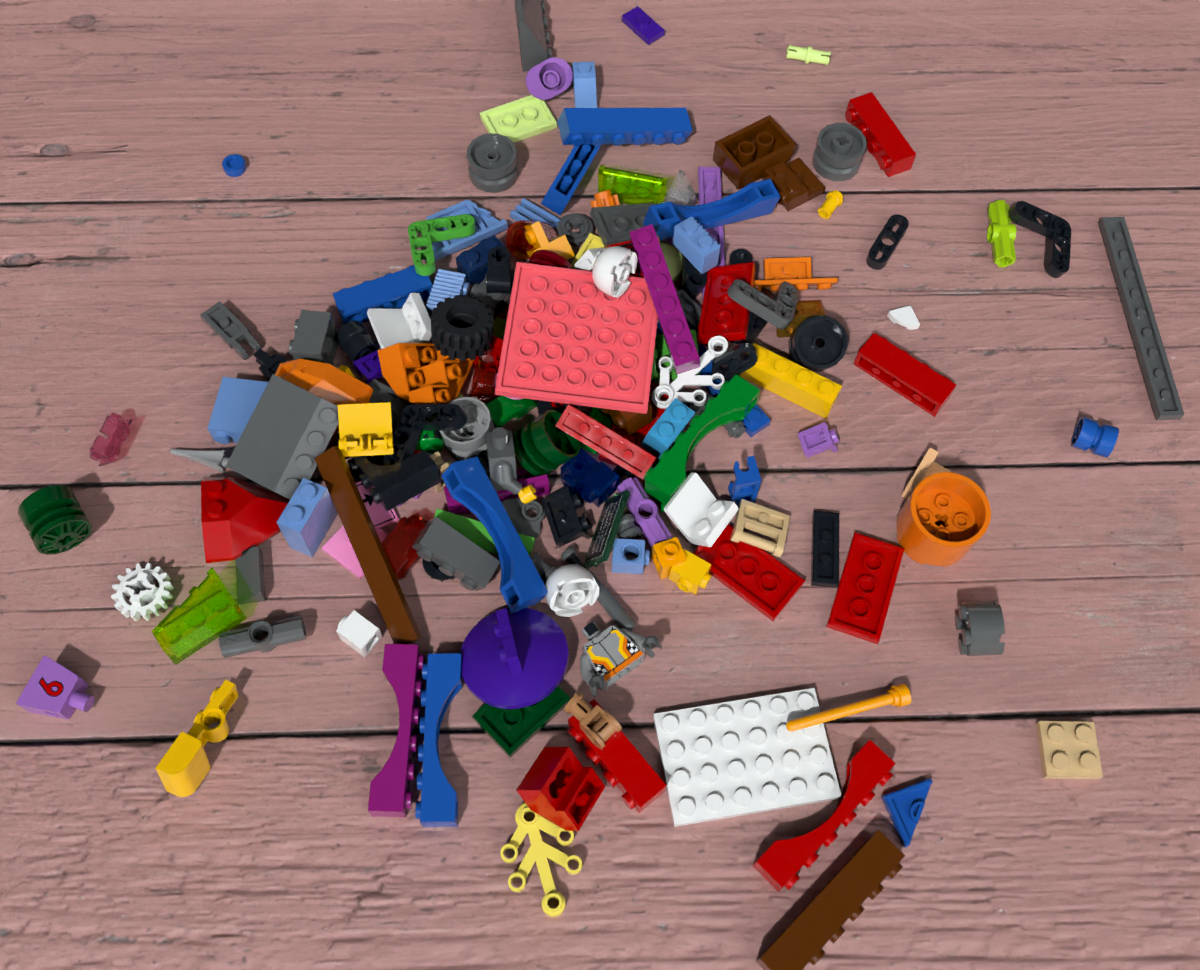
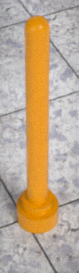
M904 683L891 686L886 694L789 720L786 723V729L793 732L889 704L892 706L896 705L897 707L906 706L911 703V694Z

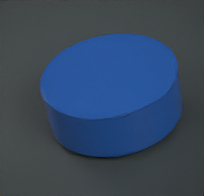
M232 154L225 157L222 161V167L228 176L238 177L246 171L245 160L240 155Z

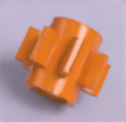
M611 190L595 193V200L590 201L592 208L620 205L618 195H612Z

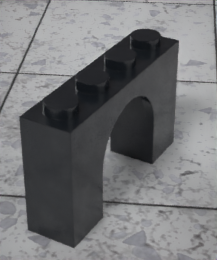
M391 409L393 434L399 418ZM404 436L401 442L407 440V437ZM425 450L389 466L373 464L378 455L344 457L345 460L348 459L347 462L354 474L359 473L358 477L363 487L371 489L369 492L376 504L381 503L386 511L442 482L436 463Z

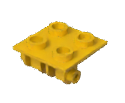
M391 402L338 405L339 450L342 451L344 457L394 454Z

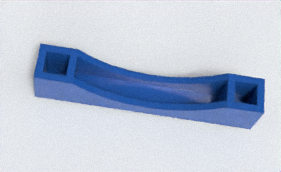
M771 179L750 183L725 198L707 204L684 206L670 201L649 206L643 225L645 227L653 224L657 237L659 236V240L673 237L674 227L689 217H694V220H697V223H700L703 229H709L771 214L780 195Z
M478 457L452 462L441 477L452 498L469 509L481 521L492 537L501 564L500 592L511 613L536 605L548 594L545 583L536 570L533 560L525 549L521 537L514 528Z
M461 653L428 654V663H423L422 676L423 679H427L426 689L421 691V705L425 706V717H420V734H424V744H419L418 759L419 762L423 761L422 772L417 774V790H421V801H416L415 810L416 819H420L423 827H458L459 798L443 773L439 759L438 741L445 712L463 686Z

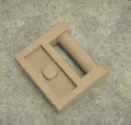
M742 499L738 504L739 510L736 514L730 541L736 543L741 541L772 552L771 555L780 558L785 546L790 516ZM746 528L774 538L775 542L743 532V529Z

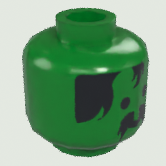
M422 430L415 450H425L432 455L437 451L441 452L445 442L440 431Z

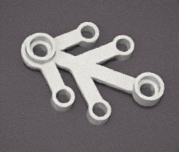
M722 336L712 337L708 342L709 350L700 357V367L678 374L677 379L671 384L670 372L673 370L671 358L667 356L660 358L658 361L660 386L656 387L652 392L654 405L660 409H667L676 398L680 402H693L696 406H703L707 401L706 393L703 390H695L693 393L678 391L683 386H711L715 390H720L725 382L722 374H697L715 357L721 356L728 351L727 340ZM716 346L723 347L720 352L714 350ZM664 362L670 363V366L667 368H663L661 365ZM716 378L722 380L718 385L713 383V380ZM664 394L669 396L666 401L660 400V397ZM702 395L704 398L701 401H696L695 397Z

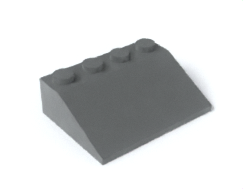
M515 0L523 72L529 71L534 66L551 58V47H546V45H549V32L544 31V29H547V18L542 16V14H545L544 1Z
M272 374L226 467L275 493L291 499L302 479H311L317 467L314 458L325 451L339 424L338 406Z

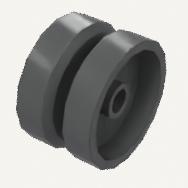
M833 123L824 127L817 138L812 158L813 167L816 172L823 178L831 181H845L853 178L859 171L867 147L866 138L862 131L847 123Z
M495 133L480 135L472 140L467 149L468 170L472 184L478 189L490 193H497L510 188L515 183L518 175L517 150L514 143L508 137Z

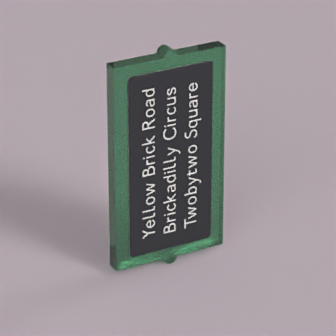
M625 490L619 494L616 493L613 497L605 500L584 562L587 569L593 566L597 567L600 563L608 560L630 495L629 491Z

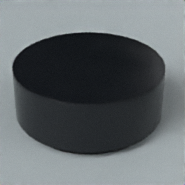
M736 249L731 252L729 257V265L752 262L751 253L745 249Z

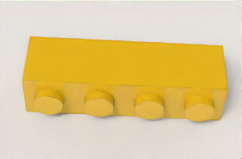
M754 343L753 346L757 350V362L752 368L741 373L740 377L827 419L838 399L842 386Z

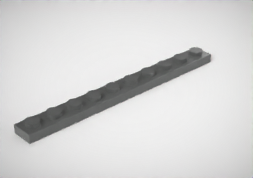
M1102 217L1099 226L1156 421L1181 419L1185 414L1125 217Z

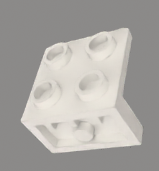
M410 293L402 309H368L367 311L368 318L382 349L397 343H428L432 337L431 319L419 293Z
M694 472L690 473L664 507L666 514L690 544L711 547L739 510L735 502L717 500L698 474Z

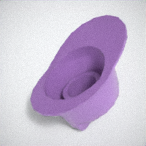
M552 57L528 71L526 86L528 91L537 99H551L570 86L573 80V72L565 60Z

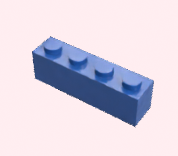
M601 145L574 146L541 204L556 214L561 215Z
M413 265L401 271L388 273L383 277L365 281L350 288L341 289L338 292L332 293L344 325L353 320L361 323L370 321L367 315L368 309H402L410 293H419L422 301L426 302L429 299L433 285L429 276L418 275Z

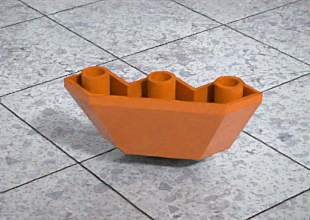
M397 343L377 350L382 375L398 397L414 404H448L457 399L474 360L469 358L465 359V361H460L458 358L455 360L449 359L448 355L444 357L440 354V351L434 348L433 343Z
M296 359L280 363L275 373L276 376L337 406L369 403L373 393L371 386L328 363ZM339 424L332 436L339 431Z

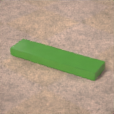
M436 509L434 517L441 519L483 550L498 554L492 537L481 521ZM518 533L531 557L536 538Z

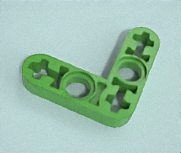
M461 214L417 221L410 224L408 235L415 272L421 276H428L434 273L436 264L432 242L473 235L476 231L474 217L469 214ZM442 227H446V228H447V229L444 230V231H437L438 228H442ZM417 233H421L422 237L417 238ZM418 247H427L424 250H416ZM426 259L427 264L422 265V260Z

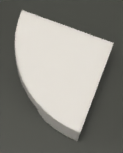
M911 305L888 312L887 316L894 324L897 323L909 330L918 329L920 326Z

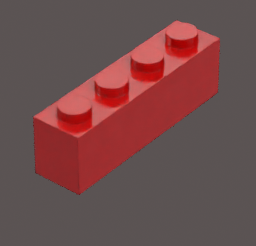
M870 92L850 99L845 111L846 120L862 131L866 138L868 152L874 156L880 169L888 177L910 170L916 153L874 94Z
M873 333L858 351L854 361L855 366L934 417L951 397L957 386L949 378L940 375L927 364L921 363L910 356L908 352L899 349L886 338L876 333Z
M595 699L589 702L593 708L598 705L603 709ZM574 716L568 719V727L570 729L567 731L571 738L577 744L581 742L587 749L585 754L594 765L599 764L605 771L603 776L612 787L617 786L623 793L621 798L629 809L635 808L640 813L665 792L667 785L621 730L615 732L604 743L605 747L601 750L587 738L580 729V722Z

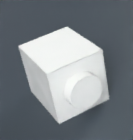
M355 610L349 616L346 615L341 619L336 630L343 642L365 658L382 639L379 628Z

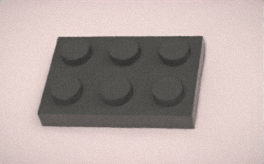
M655 203L592 208L590 215L604 246L630 241L629 232L644 227L643 222L649 206L655 205ZM669 238L659 241L660 243L668 242Z

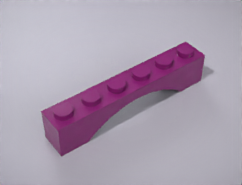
M653 224L630 231V242L633 251L637 254V263L649 290L676 375L699 368L700 358Z
M385 644L382 671L397 697L399 729L396 743L389 759L370 784L368 812L373 817H406L407 809L412 808L413 792L409 791V782L415 778V763H411L412 752H417L418 736L414 735V726L420 722V707H416L417 697H421L423 688L422 680H419V670H422L423 663H425V655L421 654L418 645Z

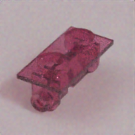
M116 413L106 416L99 432L108 437L107 439L100 435L96 437L89 450L91 453L89 457L95 461H100L99 466L115 462L120 454L118 448L121 442L126 440L130 434L131 428L129 426L133 419L121 421V416Z

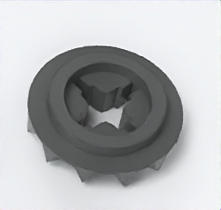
M567 214L557 224V234L566 235L569 244L575 243L578 246L579 243L585 242L590 233H593L591 220L582 214ZM571 228H574L575 230L579 228V233H576L575 231L571 233Z

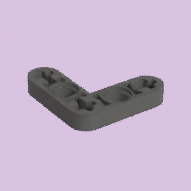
M739 279L734 280L727 290L732 300L779 329H785L794 318L799 291L789 282L781 283L775 291L773 299Z

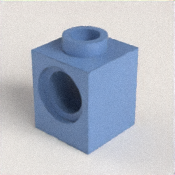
M613 538L612 572L643 574L644 565H649L650 550L645 549V540ZM628 553L635 554L637 558L629 560L625 557V555Z

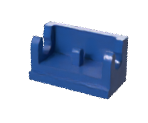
M755 456L747 457L748 467L746 472L740 470L737 461L734 463L735 482L734 484L732 482L729 483L728 492L730 501L735 502L737 506L742 499L755 503L762 481Z

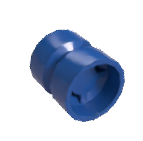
M1083 416L1074 430L1071 447L1083 451L1090 448L1092 454L1107 458L1116 444L1119 428L1106 423L1098 425L1097 420Z

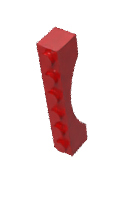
M869 740L846 765V780L842 797L829 819L820 827L805 835L792 839L776 840L755 862L753 867L778 892L784 886L789 890L800 878L797 874L798 870L803 865L808 869L819 858V855L816 853L819 847L823 844L827 848L838 837L835 830L842 823L847 827L857 816L853 810L860 803L865 807L876 795L872 789L878 783L883 787L894 775L890 770L896 763Z

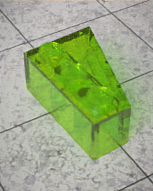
M213 567L207 572L208 576L198 587L194 586L188 592L190 594L189 597L179 607L176 605L151 631L162 650L175 665L217 639L220 633L231 630L247 619Z

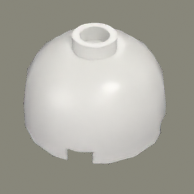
M612 246L596 255L592 260L591 268L593 282L597 288L603 293L616 298L624 294L631 283L627 280L630 273L635 274L637 254L625 247Z
M569 564L557 568L549 575L545 584L548 594L545 597L549 607L555 611L556 615L570 617L584 612L581 608L588 603L591 607L599 596L600 588L589 570L577 564Z

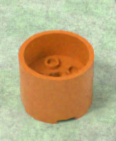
M952 472L930 475L917 485L899 511L896 523L897 541L900 547L905 548L904 552L919 564L923 565L925 563L943 567L953 565L966 555L988 529L991 519L989 501L983 490L974 481L963 475Z

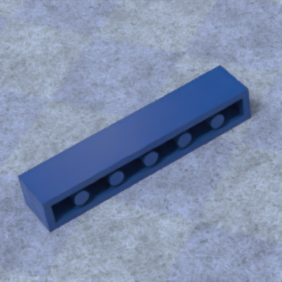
M564 108L557 120L563 145L573 146L589 144L594 146L614 144L618 146L622 144L641 145L650 143L655 145L674 143L678 145L684 143L693 131L686 108Z

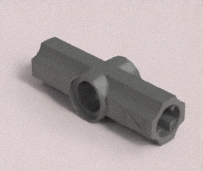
M301 615L269 623L257 621L250 627L219 634V646L224 658L254 651L269 652L276 646L306 640V629ZM262 633H269L266 639L257 641Z

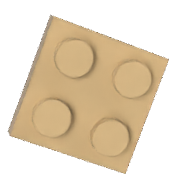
M1038 721L1036 723L1043 779H1100L1103 777L1094 722Z

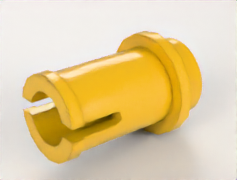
M837 190L828 192L825 202L817 210L818 215L823 219H829L834 210L842 205L843 195Z

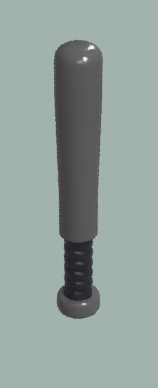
M573 547L567 548L561 554V558L564 561H569L570 564H577L586 568L575 555L576 550ZM590 571L600 588L597 598L599 603L619 628L632 631L636 626L634 619L594 573Z

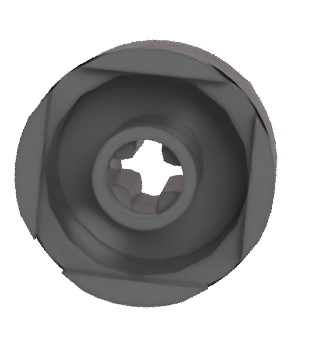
M975 601L959 604V614H955V626L957 630L962 631L963 639H959L960 655L986 656L1003 654L1005 642H999L1001 634H1005V626L1001 606L997 605L998 601Z

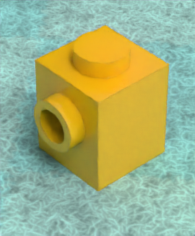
M683 549L686 555V562L671 568L669 580L676 583L677 587L682 591L692 592L696 595L700 588L705 589L712 578V575L709 574L711 564Z

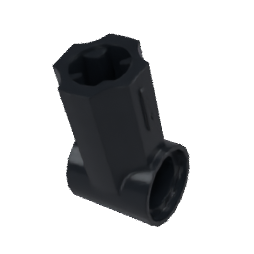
M683 255L682 282L678 290L683 289L694 300L705 286L707 278L705 274H701Z

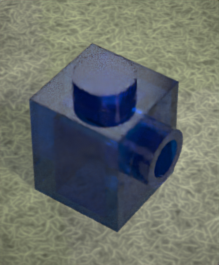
M581 448L577 456L560 468L562 484L573 489L575 492L581 493L600 475V463Z
M600 461L580 480V494L586 502L594 503L599 508L617 490V486L620 485V476Z

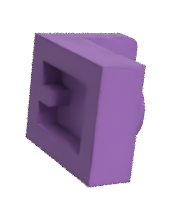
M826 422L797 433L807 458L829 449L834 453L839 451L836 444L840 442L835 428L830 429Z

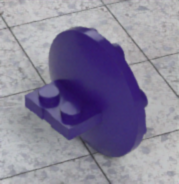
M505 608L483 618L468 633L460 651L462 655L461 674L470 692L480 701L502 709H519L542 701L561 683L569 663L568 644L560 626L548 615L530 608L511 613L509 608Z

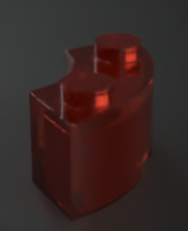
M418 513L409 518H401L396 524L395 529L382 542V546L398 581L404 579L414 564L421 558L417 555V550L412 545L428 521Z

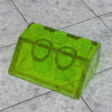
M602 164L599 166L598 192L611 190L612 195H618L619 203L626 205L655 203L657 205L666 202L669 191V175L617 165Z

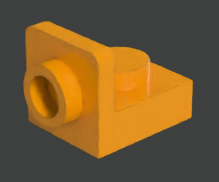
M677 537L652 546L651 558L661 580L669 577L672 566L686 562V555Z

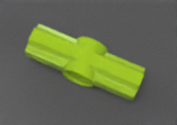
M996 200L990 203L987 208L989 219L987 242L992 243L994 263L998 267H1007L1014 264L1016 260L1014 248L1016 225L1011 223L1009 204L1005 200Z

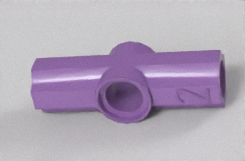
M630 477L617 486L618 493L622 495L621 498L635 518V525L641 528L651 548L654 544L673 538L659 516L656 504L648 498L637 478ZM642 512H647V513H649L651 516H650V517H642V516L640 515V513H642Z

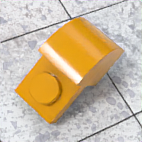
M539 221L531 222L524 226L527 231L525 232L526 239L530 245L534 246V248L527 251L529 257L537 250L552 251L566 260L575 256L566 235H558L548 240Z

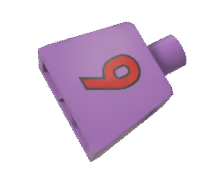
M43 656L16 704L30 713L69 719L75 709L88 712L93 706L94 696L85 693L88 683L81 677L49 657Z

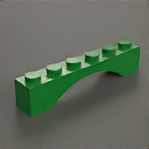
M735 375L730 381L726 380L716 398L711 397L703 413L701 415L697 414L692 419L690 428L678 435L675 445L670 450L666 449L663 452L657 466L649 468L644 476V491L666 505L685 482L686 464L697 444L718 427L733 421L744 420L758 403L760 389L738 375Z

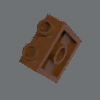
M800 158L787 164L782 160L764 170L762 181L771 179L780 195L778 203L783 205L788 212L823 194L825 191V186Z

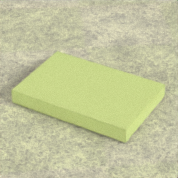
M533 95L480 112V118L488 133L501 134L508 137L513 143L557 128V122L545 101L537 99Z

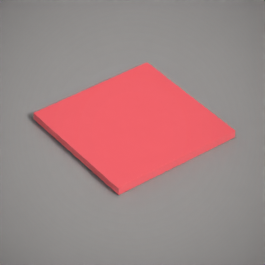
M516 262L495 395L647 414L658 317L644 278L629 276L627 279L631 282L624 294L616 298L603 293L597 288L593 282L592 271Z

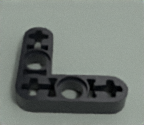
M1025 201L1017 202L1009 209L1011 220L1046 237L1045 270L1053 278L1061 277L1070 267V224L1065 219ZM1037 218L1043 222V225L1039 223ZM1055 244L1060 247L1061 252L1056 248Z
M411 404L406 406L401 411L393 432L394 454L385 455L384 466L397 464L413 456L422 430L455 431L461 429L467 422V413L457 404ZM434 413H438L437 417L432 422H429V418ZM406 435H409L408 440L405 443L400 444L402 438Z

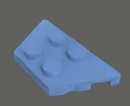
M468 199L428 216L427 220L469 214L474 217L476 231L471 236L432 242L435 261L508 229L506 220L502 219L499 221L491 216V212L484 208H479ZM446 227L438 228L437 231H444V230H446L447 228H446Z

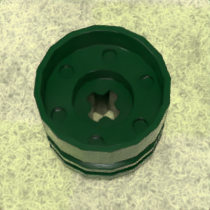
M547 410L532 423H528L513 435L515 455L524 469L532 475H548L580 452V441L555 426L562 415L561 412Z
M53 485L42 488L25 498L18 508V514L29 531V536L39 553L52 555L66 552L85 541L91 533L92 526L80 508V504L73 491L67 486Z

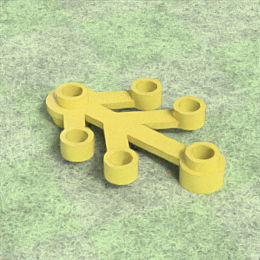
M524 803L516 811L515 820L518 827L510 842L501 848V858L505 863L515 862L518 858V848L527 833L531 846L517 872L509 877L508 885L513 892L523 891L526 886V878L536 862L545 894L542 899V909L546 915L557 917L565 909V899L561 893L556 892L547 858L564 867L567 873L571 875H576L581 871L582 861L576 855L568 856L543 842L539 830L557 838L558 843L562 846H568L573 842L574 833L573 831H566L530 810L527 804ZM527 812H532L535 814V818L533 821L528 822L524 819V815ZM562 832L570 833L571 838L568 841H562L560 839ZM513 849L515 851L514 857L511 859L505 858V850ZM576 860L579 863V867L576 870L569 869V861ZM516 877L521 878L523 881L519 888H514L511 884L512 880ZM551 898L559 900V905L555 909L548 906V901Z

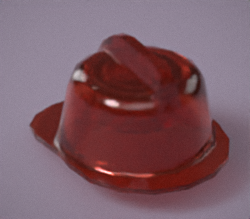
M516 221L508 228L505 237L506 246L515 257L530 259L527 251L534 248V246L530 245L525 236L527 231L524 226L536 221ZM540 222L548 240L557 236L553 227L547 223Z
M480 357L475 366L468 397L487 401L495 396V380L498 372L481 364Z

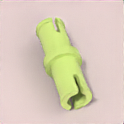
M789 44L786 59L804 61L805 64L812 62L828 65L831 52L812 49V46L804 48Z

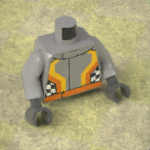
M591 622L582 630V633L589 642L583 646L582 656L580 657L581 677L590 687L592 696L596 697V689L600 688L602 691H607V688L642 664L645 657L643 651H646L647 655L653 658L655 654L652 649L655 647L662 649V646L655 636L645 637L624 628L618 629L614 625H611L602 632L595 622Z

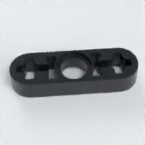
M896 214L888 219L867 255L866 262L870 268L880 270L887 265L907 231L909 222L906 217ZM896 224H897V225H899V227H898V229L896 230V233H895V232L892 231V230H893V228H894V227L896 226ZM882 239L892 240L893 245H885ZM879 251H880V252H882L883 254H882L881 258H879V260H877V259H875V258L877 257V255L879 254Z

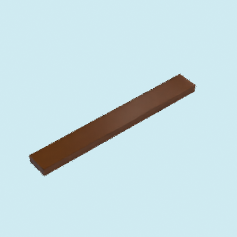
M333 446L314 459L393 643L412 644L421 639L422 635L343 453L339 450V446Z

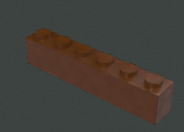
M877 830L756 962L764 970H803L809 962L814 966L825 954L822 947L829 940L835 943L845 932L842 925L848 919L853 922L864 911L865 908L861 904L868 897L873 900L883 890L884 887L880 883L887 876L892 879L902 869L903 866L899 862L905 855L880 830Z

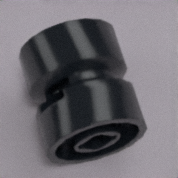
M353 320L344 324L335 335L337 344L347 353L352 363L380 349L379 344L369 335L367 329L359 321Z

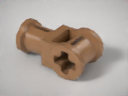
M582 692L574 695L564 707V711L567 714L571 713L580 722V729L587 738L601 750L605 747L604 743L615 732H619L622 729L621 725L611 714L601 709L598 705L593 708L584 699Z

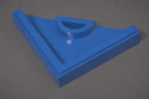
M931 778L881 797L904 848L911 844L910 841L932 784Z

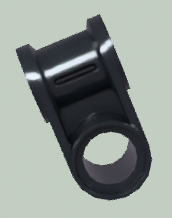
M502 246L493 247L488 253V272H486L487 293H511L509 251Z

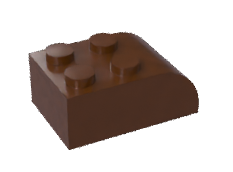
M769 115L716 141L713 161L739 190L761 179L765 169L782 160L786 163L794 153L796 144Z

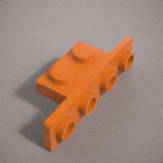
M811 257L765 258L763 260L764 280H754L753 287L760 292L762 288H771V291L775 292L782 282H789L798 291L808 290V286H817V290L831 289V286L838 283V278H812Z

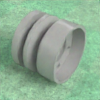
M462 397L449 402L448 404L459 405L467 413L468 418L466 424L459 430L440 431L447 450L458 461L474 457L486 459V433L492 432L495 429L490 411L483 402L476 398Z

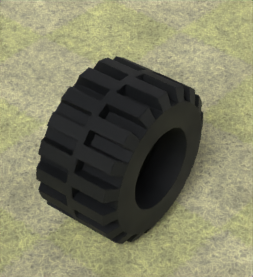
M455 295L454 298L447 297L444 299V302L440 301L437 304V308H433L431 315V336L434 348L440 351L441 355L444 357L448 355L449 359L452 360L456 358L460 359V361H465L468 358L474 360L476 356H483L484 351H488L490 344L493 343V316L491 308H488L485 302H480V299L476 297L473 299L468 295H465V297Z

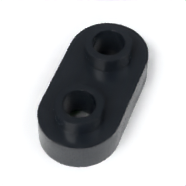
M740 343L729 349L723 355L713 360L712 374L720 373L726 381L752 368L757 362L756 348L750 343ZM742 352H747V353H749V354H748V355H742L741 353H742ZM721 364H727L728 366L722 367Z

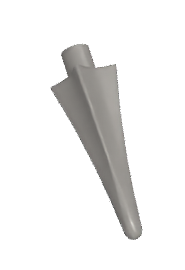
M174 448L170 450V453L196 461L222 473H225V468H228L226 464L229 458L226 456L225 450L195 451Z

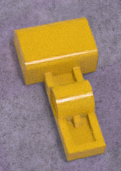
M225 679L221 687H217L213 691L210 702L204 710H200L197 713L193 726L188 733L181 732L156 766V771L167 792L178 797H187L197 790L210 771L211 765L204 746L208 741L212 743L221 742L229 734L226 714L239 697L234 683ZM220 722L217 727L208 728L212 723Z

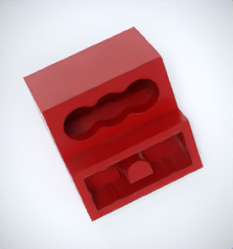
M544 747L516 791L533 812L566 831H579L603 792L605 785L592 767H583L569 747Z

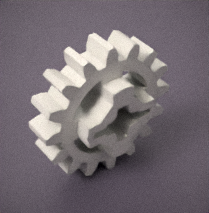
M138 563L134 571L126 568L127 575L125 577L117 576L121 582L120 584L112 585V588L117 593L111 595V598L116 602L115 608L119 612L121 611L124 617L128 618L131 616L134 621H138L140 616L148 621L151 613H154L157 617L160 615L158 610L160 607L168 608L165 600L173 599V596L168 591L174 589V586L169 582L171 578L166 572L164 573L161 567L157 566L154 568L151 563H147L145 568H142ZM154 579L158 580L159 587L155 586ZM126 596L130 598L131 605L127 603Z

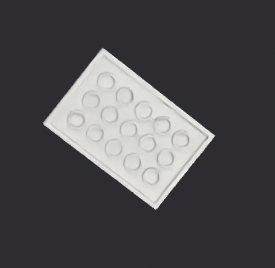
M815 688L654 713L653 720L674 827L840 799L842 796L824 724L821 723L793 732L786 729V723L789 720L820 712Z

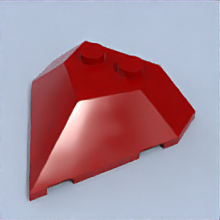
M231 475L204 477L201 480V523L206 563L234 561L242 556V552L250 546H257L280 532L281 530L276 522L290 499Z

